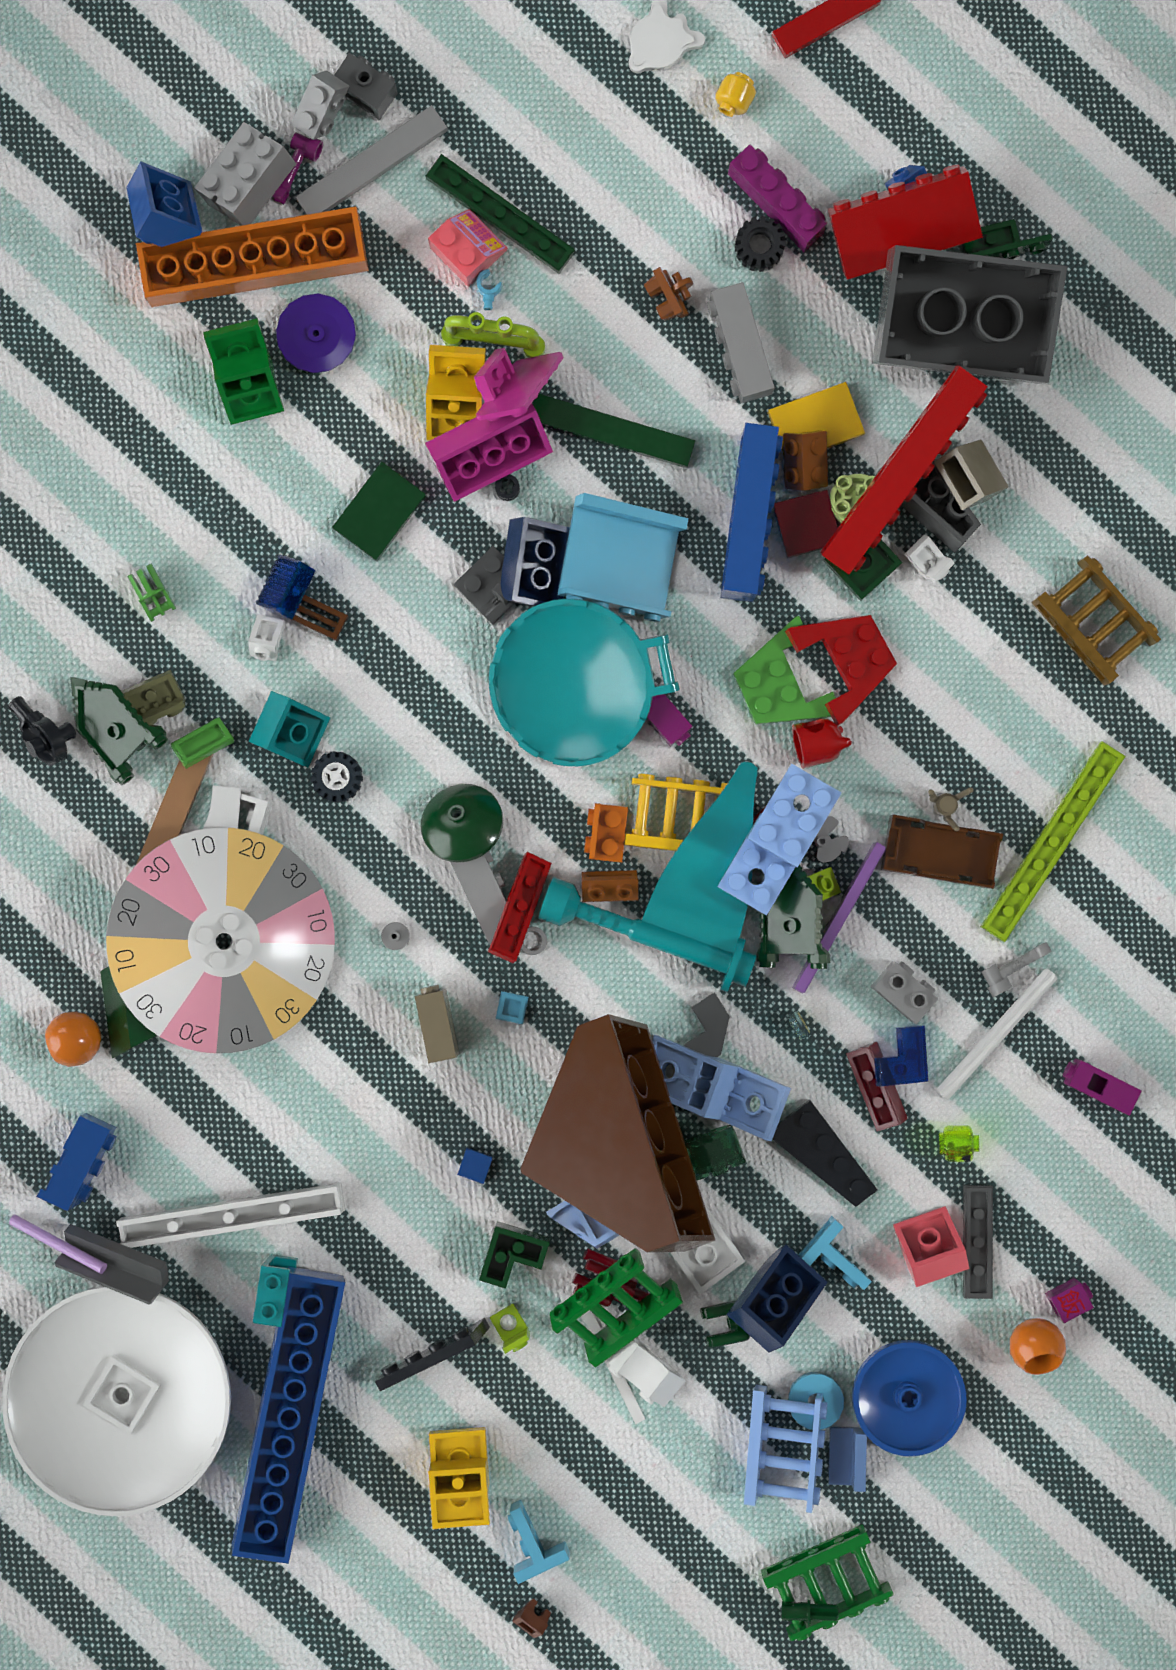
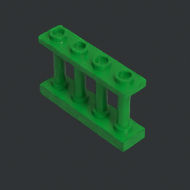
M636 1248L623 1255L616 1263L599 1273L596 1278L584 1287L579 1288L572 1296L558 1304L549 1313L552 1330L556 1334L569 1327L585 1341L584 1346L588 1362L595 1368L683 1303L678 1285L671 1278L662 1285H659L643 1271L644 1264L641 1253ZM633 1277L650 1292L649 1295L639 1302L621 1287ZM610 1294L629 1309L618 1318H615L599 1304ZM589 1310L607 1325L597 1334H593L577 1320Z
M863 1524L761 1569L767 1589L771 1587L778 1589L783 1601L795 1602L788 1583L789 1579L799 1575L804 1578L814 1603L827 1604L813 1572L820 1565H829L844 1601L836 1604L839 1608L838 1620L847 1616L849 1618L856 1617L871 1605H883L889 1601V1597L894 1595L888 1581L882 1584L879 1583L867 1556L865 1548L871 1541ZM849 1552L855 1554L870 1588L855 1596L839 1562L840 1556ZM792 1620L793 1624L787 1626L786 1630L790 1641L796 1639L797 1641H802L809 1638L812 1632L820 1628H832L838 1623V1620H811V1624H808V1621Z

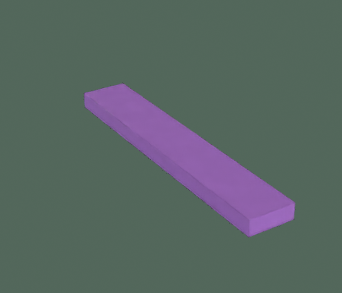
M878 842L872 844L822 933L820 944L827 951H829L886 850L885 846ZM806 961L792 988L800 993H805L818 969H810V963Z

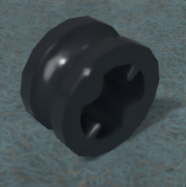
M509 474L495 482V491L501 500L512 501L518 497L520 485L517 478ZM508 481V484L514 483L515 486L512 487L513 493L507 495L505 491L503 494L500 491L503 488L502 483Z

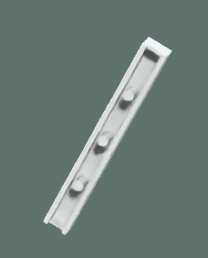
M336 1183L121 1217L116 1221V1224L119 1227L120 1244L133 1248L341 1215L345 1211L342 1184Z

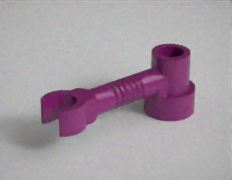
M297 132L293 135L290 148L295 150L292 158L296 165L272 197L275 198V201L283 205L286 203L291 185L296 176L295 174H297L303 159L307 158L316 162L323 149L322 140H313Z

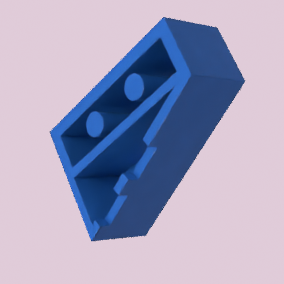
M88 1113L79 1116L63 1146L64 1151L58 1164H54L50 1170V1173L53 1175L46 1189H40L36 1197L66 1211L81 1204L82 1201L86 1202L93 1189L89 1185L94 1176L98 1177L104 1166L105 1161H102V1157L106 1150H111L117 1136L113 1134L117 1127Z

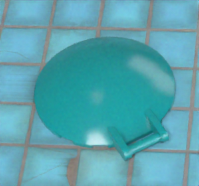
M558 599L534 606L522 613L507 627L496 644V650L489 668V691L497 718L504 730L508 731L519 743L518 746L536 758L540 757L553 762L555 765L575 767L604 761L620 752L636 737L646 721L653 696L680 690L678 681L675 682L667 645L670 643L669 636L665 634L640 639L632 627L616 613L604 606L586 600ZM655 646L664 684L655 685L648 648Z

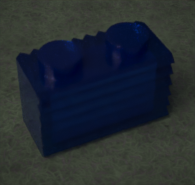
M280 554L277 556L278 560H275L272 570H270L271 574L268 575V580L265 581L266 584L263 585L256 604L272 614L292 621L316 570L299 560Z

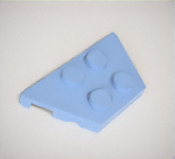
M566 1201L546 1212L551 1219L596 1249L619 1236V1234Z

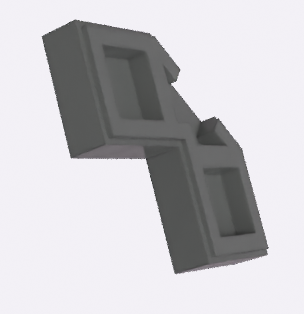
M714 992L691 1007L705 1031L683 1044V1046L707 1056L718 1057L722 1052L730 1016Z

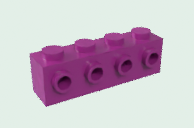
M749 144L730 162L728 175L770 218L775 220L774 223L776 225L778 223L781 225V230L803 252L824 234L827 226L824 214L818 208L813 209L806 202V196L801 190L792 188L787 182L785 174L778 168L774 169L768 163V158L759 148L755 150Z

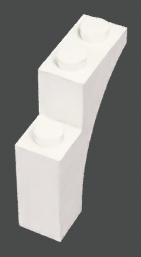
M213 785L211 806L203 829L226 827L238 829L241 788Z

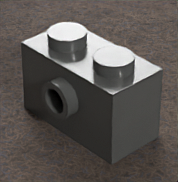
M348 53L334 76L349 85L345 98L378 120L382 118L398 94L395 79L383 70L378 72L372 68V64L360 55L355 57Z

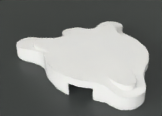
M652 0L650 12L639 20L632 30L629 68L637 74L644 71H652V69L664 68V70L673 67L686 52L702 48L705 44L704 34L690 30L687 25L686 16L682 13L677 14L673 18L669 17L667 14V0Z

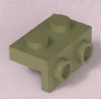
M171 669L122 690V693L125 695L124 698L131 702L132 708L135 707L137 714H140L143 717L144 723L147 722L148 725H154L157 719L166 715L167 717H173L182 712V708L185 707V697Z

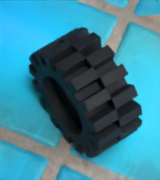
M756 216L752 217L750 222L746 220L743 223V227H740L735 240L736 257L738 261L742 260V265L745 268L747 265L750 266L751 271L759 268V272H763L767 267L770 270L774 264L777 265L783 255L786 245L784 240L785 233L784 231L781 232L782 227L779 223L777 225L774 224L775 220L772 218L767 221L765 220L766 216H761L759 220H757ZM758 234L765 235L771 243L770 249L762 254L754 252L749 244L750 239Z

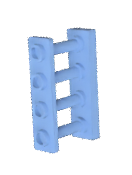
M755 1386L752 1398L744 1495L745 1505L755 1506L758 1497H763V1495L806 1500V1512L812 1513L814 1505H819L821 1488L816 1487V1476L821 1477L823 1459H818L819 1448H824L825 1431L820 1430L821 1419L826 1420L828 1405L827 1402H822V1393H817L814 1404L771 1398V1395H767V1386ZM777 1410L814 1415L813 1432L770 1427L769 1423H764L765 1412ZM768 1438L810 1443L812 1444L810 1460L767 1455V1452L762 1451L763 1440L767 1441ZM765 1466L809 1472L808 1489L764 1483V1480L760 1479V1469H765Z

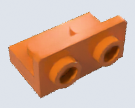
M595 803L594 809L588 810L587 825L592 826L591 837L586 836L584 853H590L589 859L622 863L628 807Z

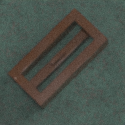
M297 592L286 615L287 618L335 641H338L339 634L349 618L348 615L300 592ZM302 600L340 618L339 622H334L299 605L300 601ZM295 611H300L335 628L334 632L295 615Z

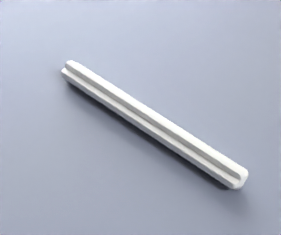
M1044 969L940 1084L937 1092L943 1098L948 1100L1054 984L1057 976L1051 970Z

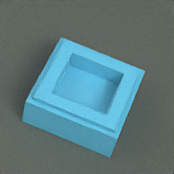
M501 991L496 1019L523 1024L529 997Z

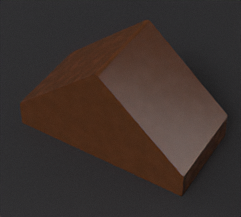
M607 1014L577 1026L522 1163L521 1173L647 1253L685 1252L716 1241L674 1107L669 1097L668 1088L648 1025Z

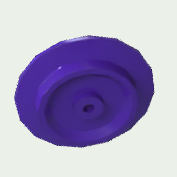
M319 293L303 295L289 303L280 315L276 328L278 347L285 359L297 369L310 373L327 372L343 364L352 352L356 339L354 319L347 307L334 297Z

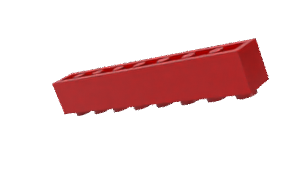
M956 365L820 551L822 556L847 574H850L852 570L857 572L866 560V557L863 555L869 547L874 549L883 537L880 532L886 524L891 526L900 514V511L897 509L902 502H909L916 493L917 488L914 487L921 477L926 479L935 466L932 464L933 460L938 454L942 456L948 450L952 443L949 440L956 430L960 432L970 419L967 414L973 406L978 408L987 396L984 392L988 387L961 366Z

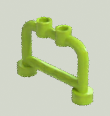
M474 312L469 317L452 315L446 318L441 331L442 340L447 346H459L463 339L523 348L524 354L528 358L544 355L545 342L535 329L525 325L514 324L506 316L500 317L495 321L485 319L479 312ZM474 320L482 322L479 326L472 325ZM508 324L510 327L507 330H501L500 326Z

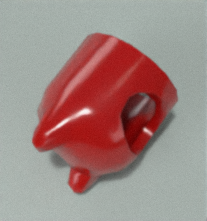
M821 718L811 722L792 725L794 747L800 766L803 769L834 761L839 757L843 749L852 744V741L847 737H843L841 735L843 728L837 726L836 723L829 719Z

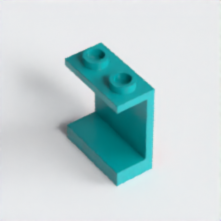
M270 1254L261 1265L253 1323L276 1327L282 1326L290 1275L288 1266L297 1268L298 1258Z

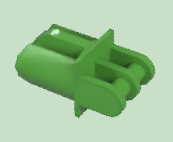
M151 563L146 567L157 589H154L142 568L136 572L147 594H144L133 574L127 577L140 599L138 601L152 622L155 620L154 617L159 614L163 616L165 611L171 608L175 610L176 606ZM165 596L167 601L160 604L158 599ZM154 602L156 607L150 610L148 604Z

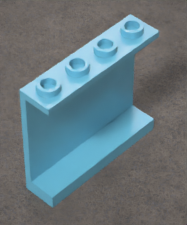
M587 493L576 496L558 595L564 596L566 599L590 601L608 609L609 607L618 609V614L625 616H634L635 613L644 615V620L660 622L663 618L671 617L672 611L665 610L678 534L680 531L687 529L689 518Z

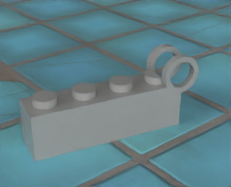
M490 851L472 861L451 862L489 945H491L508 897L505 898L501 889L505 887V883L499 871L494 873L489 864L494 861ZM529 927L527 933L535 931L541 935L543 940L542 946L537 950H529L523 942L521 950L528 955H537L545 949L547 936L542 929Z

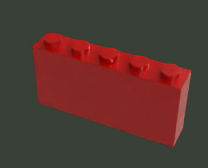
M958 164L944 168L943 173L932 176V173L922 174L915 178V182L908 184L898 182L888 186V190L877 193L875 190L863 193L861 199L850 202L849 199L835 202L833 204L834 207L828 209L846 279L886 268L888 250L895 245L941 251L983 238L968 170L964 166L960 167Z

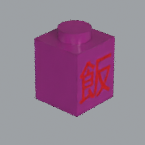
M1075 1278L1045 1293L1057 1318L1063 1323L1094 1308L1090 1301L1093 1295L1085 1282L1081 1284Z

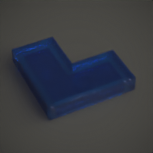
M925 1026L897 1027L898 1056L874 1058L876 1086L928 1082Z

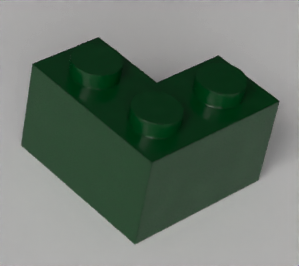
M497 1221L479 1281L506 1289L514 1262L542 1270L550 1237Z

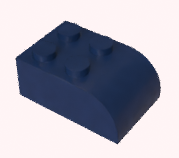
M528 517L510 519L501 574V591L505 600L537 606L544 602L564 599V596L558 595L570 527Z
M785 1244L775 1251L760 1267L727 1315L770 1353L784 1347L828 1282Z

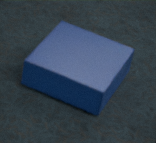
M467 1147L457 1175L484 1184L493 1156Z

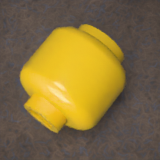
M735 72V74H728L724 77L715 94L719 110L724 115L733 117V115H743L747 112L756 95V90L753 86L754 82L749 76L741 72Z

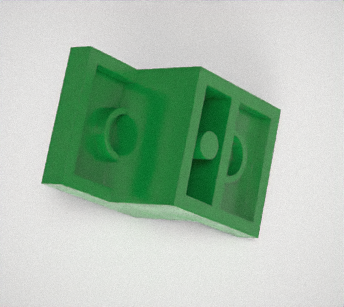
M258 318L203 332L204 340L213 363L215 383L231 425L284 412V406L275 381L273 363Z

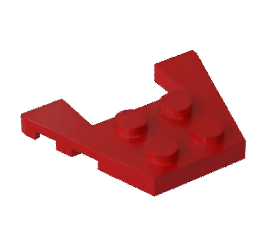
M871 615L796 626L785 631L796 653L819 641H822L849 690L847 693L825 704L837 726L842 724L897 665Z

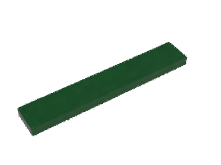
M443 154L439 156L425 175L426 179L467 209H470L478 217L558 274L561 273L574 255L575 249Z
M539 393L538 397L534 400L533 406L543 426L688 468L696 440Z

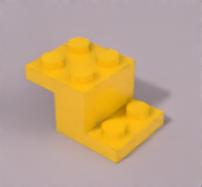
M429 346V378L426 389V441H430L476 418V413L484 404V399L476 387L474 376L486 362V348Z
M486 1427L430 1431L431 1463L428 1475L432 1529L490 1525L488 1499L490 1482Z

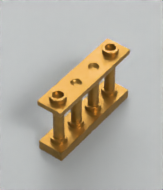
M1087 555L1077 563L1082 568V571L1054 595H1048L1045 591L1031 603L1105 686L1119 676L1115 670L1117 669L1116 666L1144 641L1149 646L1158 643L1161 638L1157 635L1158 630L1150 621H1145L1102 572V565L1095 558H1090ZM1088 579H1091L1101 591L1075 614L1067 616L1060 608L1062 606L1061 603ZM1109 599L1119 612L1092 636L1085 637L1078 629L1080 628L1079 624ZM1127 620L1138 633L1109 658H1103L1097 651L1098 644Z

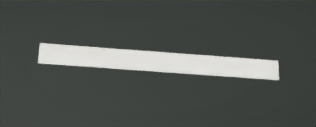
M590 1310L582 1315L593 1334L601 1331L595 1315ZM605 1360L607 1367H609L610 1364ZM611 1373L635 1424L645 1420L626 1378L622 1377L619 1379Z

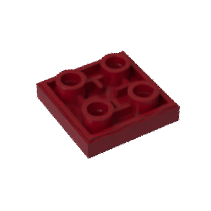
M828 490L774 503V512L787 558L823 549L836 531L837 524L831 509L832 505Z

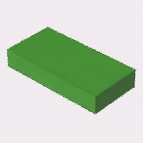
M220 717L172 742L171 748L184 768L187 769L234 743V738Z

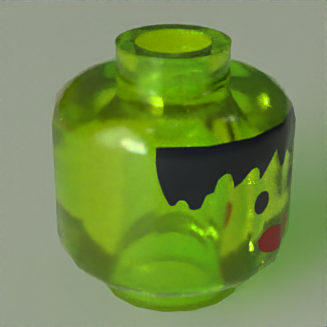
M948 1125L944 1128L943 1132H939V1154L944 1155L946 1161L970 1162L974 1157V1152H979V1135H973V1130L969 1125Z

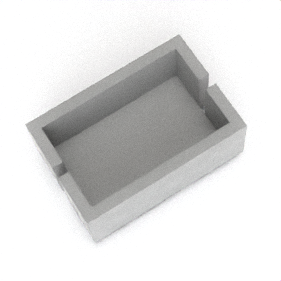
M243 122L194 189L209 206L223 215H227L229 219L240 226L248 225L254 221L296 163L284 146Z

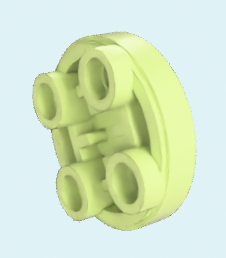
M852 474L838 477L829 497L832 505L831 509L837 521L842 523L875 476Z

